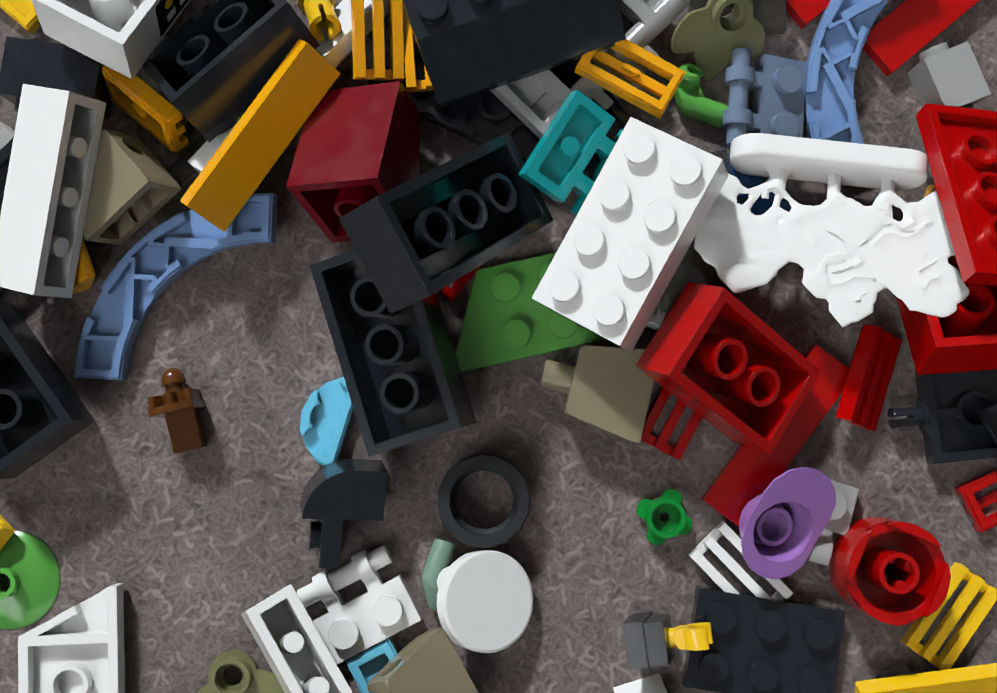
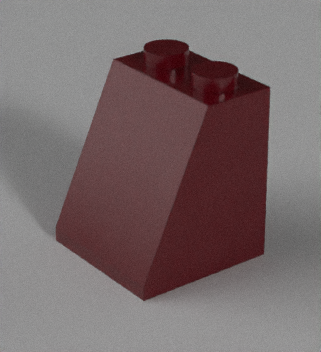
M401 81L328 90L303 125L286 187L332 243L351 241L339 218L376 196L420 174V113Z

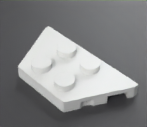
M117 583L105 588L98 594L18 637V693H125L123 583Z

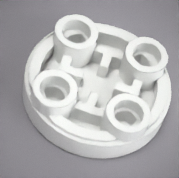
M472 551L459 557L438 575V617L452 644L479 653H494L508 648L524 633L532 615L533 591L527 573L514 558L499 551Z

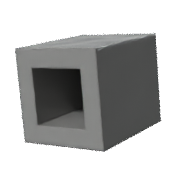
M968 41L949 48L947 42L925 50L918 55L920 62L907 73L922 108L926 103L971 108L991 95V91Z

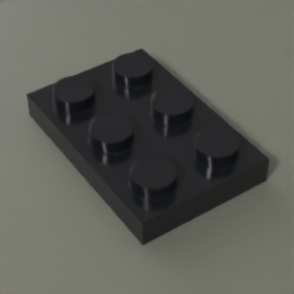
M696 585L691 624L710 622L713 643L709 644L710 649L687 650L682 680L685 687L720 693H834L845 611L835 607L785 599H767L756 597L754 594L741 592L736 594L724 592L722 589Z

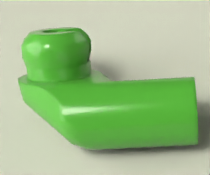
M686 63L679 66L680 69L686 72L673 95L679 111L687 117L720 128L722 126L723 111L728 109V106L704 96L700 84L702 72L696 65Z

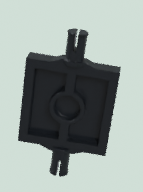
M915 369L918 392L916 406L889 408L888 417L907 416L904 419L888 420L890 427L896 429L899 427L919 426L924 439L926 463L938 464L997 458V445L975 411L977 407L988 400L997 399V369L917 375Z

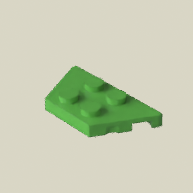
M556 252L476 270L456 351V358L461 373L607 340L532 299Z

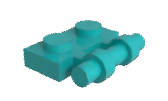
M579 90L571 91L518 175L556 202H564L571 190L575 191L578 198L569 212L576 217L624 129H620L613 141L609 139L606 134L616 119ZM594 153H596L601 161L591 177L588 178L582 172Z

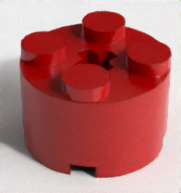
M868 517L854 521L845 535H839L836 539L829 562L831 583L844 601L878 621L897 626L910 624L909 622L923 616L927 618L936 612L947 596L951 573L949 564L945 563L941 552V545L931 533L917 525L885 517ZM887 564L892 566L889 576L884 573Z

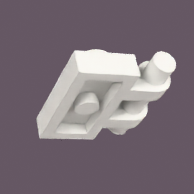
M385 545L369 553L365 549L351 556L352 562L331 573L324 570L312 577V583L297 590V595L304 608L320 600L325 604L328 612L317 617L312 622L336 664L353 657L422 620V615L401 574L383 583L377 570L393 562ZM361 579L368 591L344 603L338 591Z

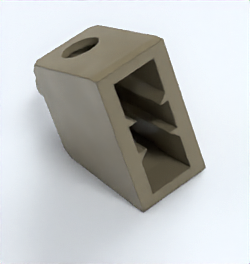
M111 129L101 130L83 231L86 241L121 246L181 190L175 179L135 136Z
M584 345L577 348L574 365L546 359L539 387L567 394L563 414L625 441L640 444L654 383L652 378L635 366L646 349H633L632 352L617 347Z
M443 627L424 631L415 636L367 684L369 693H478Z

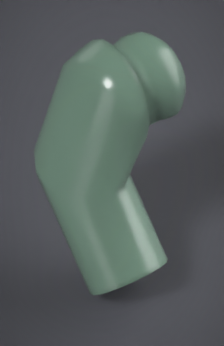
M434 539L421 575L428 607L438 613L437 578L444 568L451 565L457 548L454 544L441 539Z

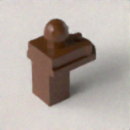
M169 368L163 373L161 378L162 387H165L166 391L165 395L147 398L150 408L148 410L149 417L166 418L174 454L207 447L199 409L205 408L206 405L205 400L201 398L200 389L185 388L184 383L187 381L181 370Z

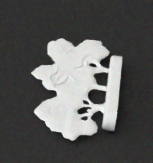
M764 133L743 134L732 140L730 147V165L732 168L742 174L770 178L761 185L747 189L740 183L738 178L728 173L727 180L695 236L694 249L706 263L716 268L718 277L733 292L741 293L765 285L788 262L797 263L804 269L803 285L816 298L826 299L829 302L830 313L842 327L858 322L873 313V305L876 302L877 293L884 288H888L897 298L901 299L910 311H918L938 317H947L957 310V304L964 301L969 295V288L963 283L960 272L948 263V258L955 255L937 190L925 196L919 202L909 203L905 202L895 192L911 190L920 187L926 182L928 177V158L925 153L907 148ZM790 179L827 183V199L821 205L816 206L800 204L791 198L785 190L786 181ZM841 185L881 189L872 206H864L852 198L845 197L840 191ZM769 192L775 194L773 205L768 211L762 215L751 213L750 209L760 195L762 198L769 199ZM749 193V198L744 204L737 203L738 194ZM782 198L788 200L791 206L789 212L780 207ZM892 206L902 210L903 219L900 222L893 219Z

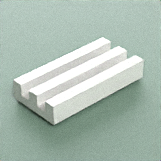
M721 521L688 554L724 592L740 594L703 556L708 549L756 597L787 600L794 594L780 579L765 578L776 590L770 597L716 542L723 535L742 554V539L724 521Z

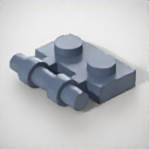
M733 49L731 66L727 67L725 72V85L729 87L728 109L723 111L722 127L727 129L726 146L731 147V142L734 138L746 133L803 137L807 62L764 54L756 59L755 68L750 66V49ZM749 91L753 92L752 111L748 109Z

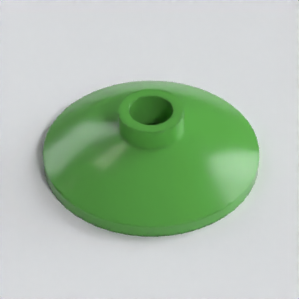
M15 531L0 551V575L5 574L10 579V588L7 591L0 588L1 629H19L41 619L54 604L60 587V570L51 549L39 538L25 532Z

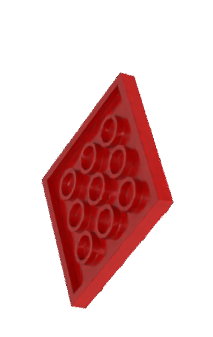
M926 103L917 113L916 120L962 281L969 284L997 286V111Z

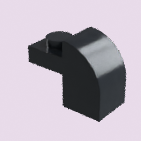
M343 459L334 461L319 469L304 487L300 500L302 519H318V521L309 522L308 551H316L319 568L340 567L343 520L383 521L387 470L382 460Z

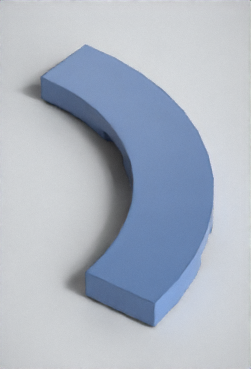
M830 0L812 39L807 59L804 118L808 138L864 144L858 124L856 99H854L855 72L858 69L861 52L870 28L877 15L889 0Z
M253 193L225 232L195 211L190 210L173 216L138 241L117 263L100 288L102 292L93 308L91 316L86 318L76 355L74 378L127 380L130 359L140 327L155 301L177 277L203 259L221 251L238 246L276 243L278 195L274 193Z

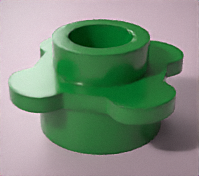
M674 489L665 490L661 497L653 500L642 499L637 504L636 513L644 519L648 529L646 538L654 545H662L666 538H672L678 534L686 535L692 529V520L686 516V512L681 505L682 495ZM666 512L669 516L665 522L660 520V514Z

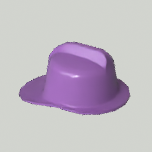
M807 467L791 469L776 477L763 494H759L747 502L741 511L739 530L740 537L742 538L743 558L752 571L763 578L780 579L792 575L804 565L816 541L830 520L836 505V490L829 477L818 469Z

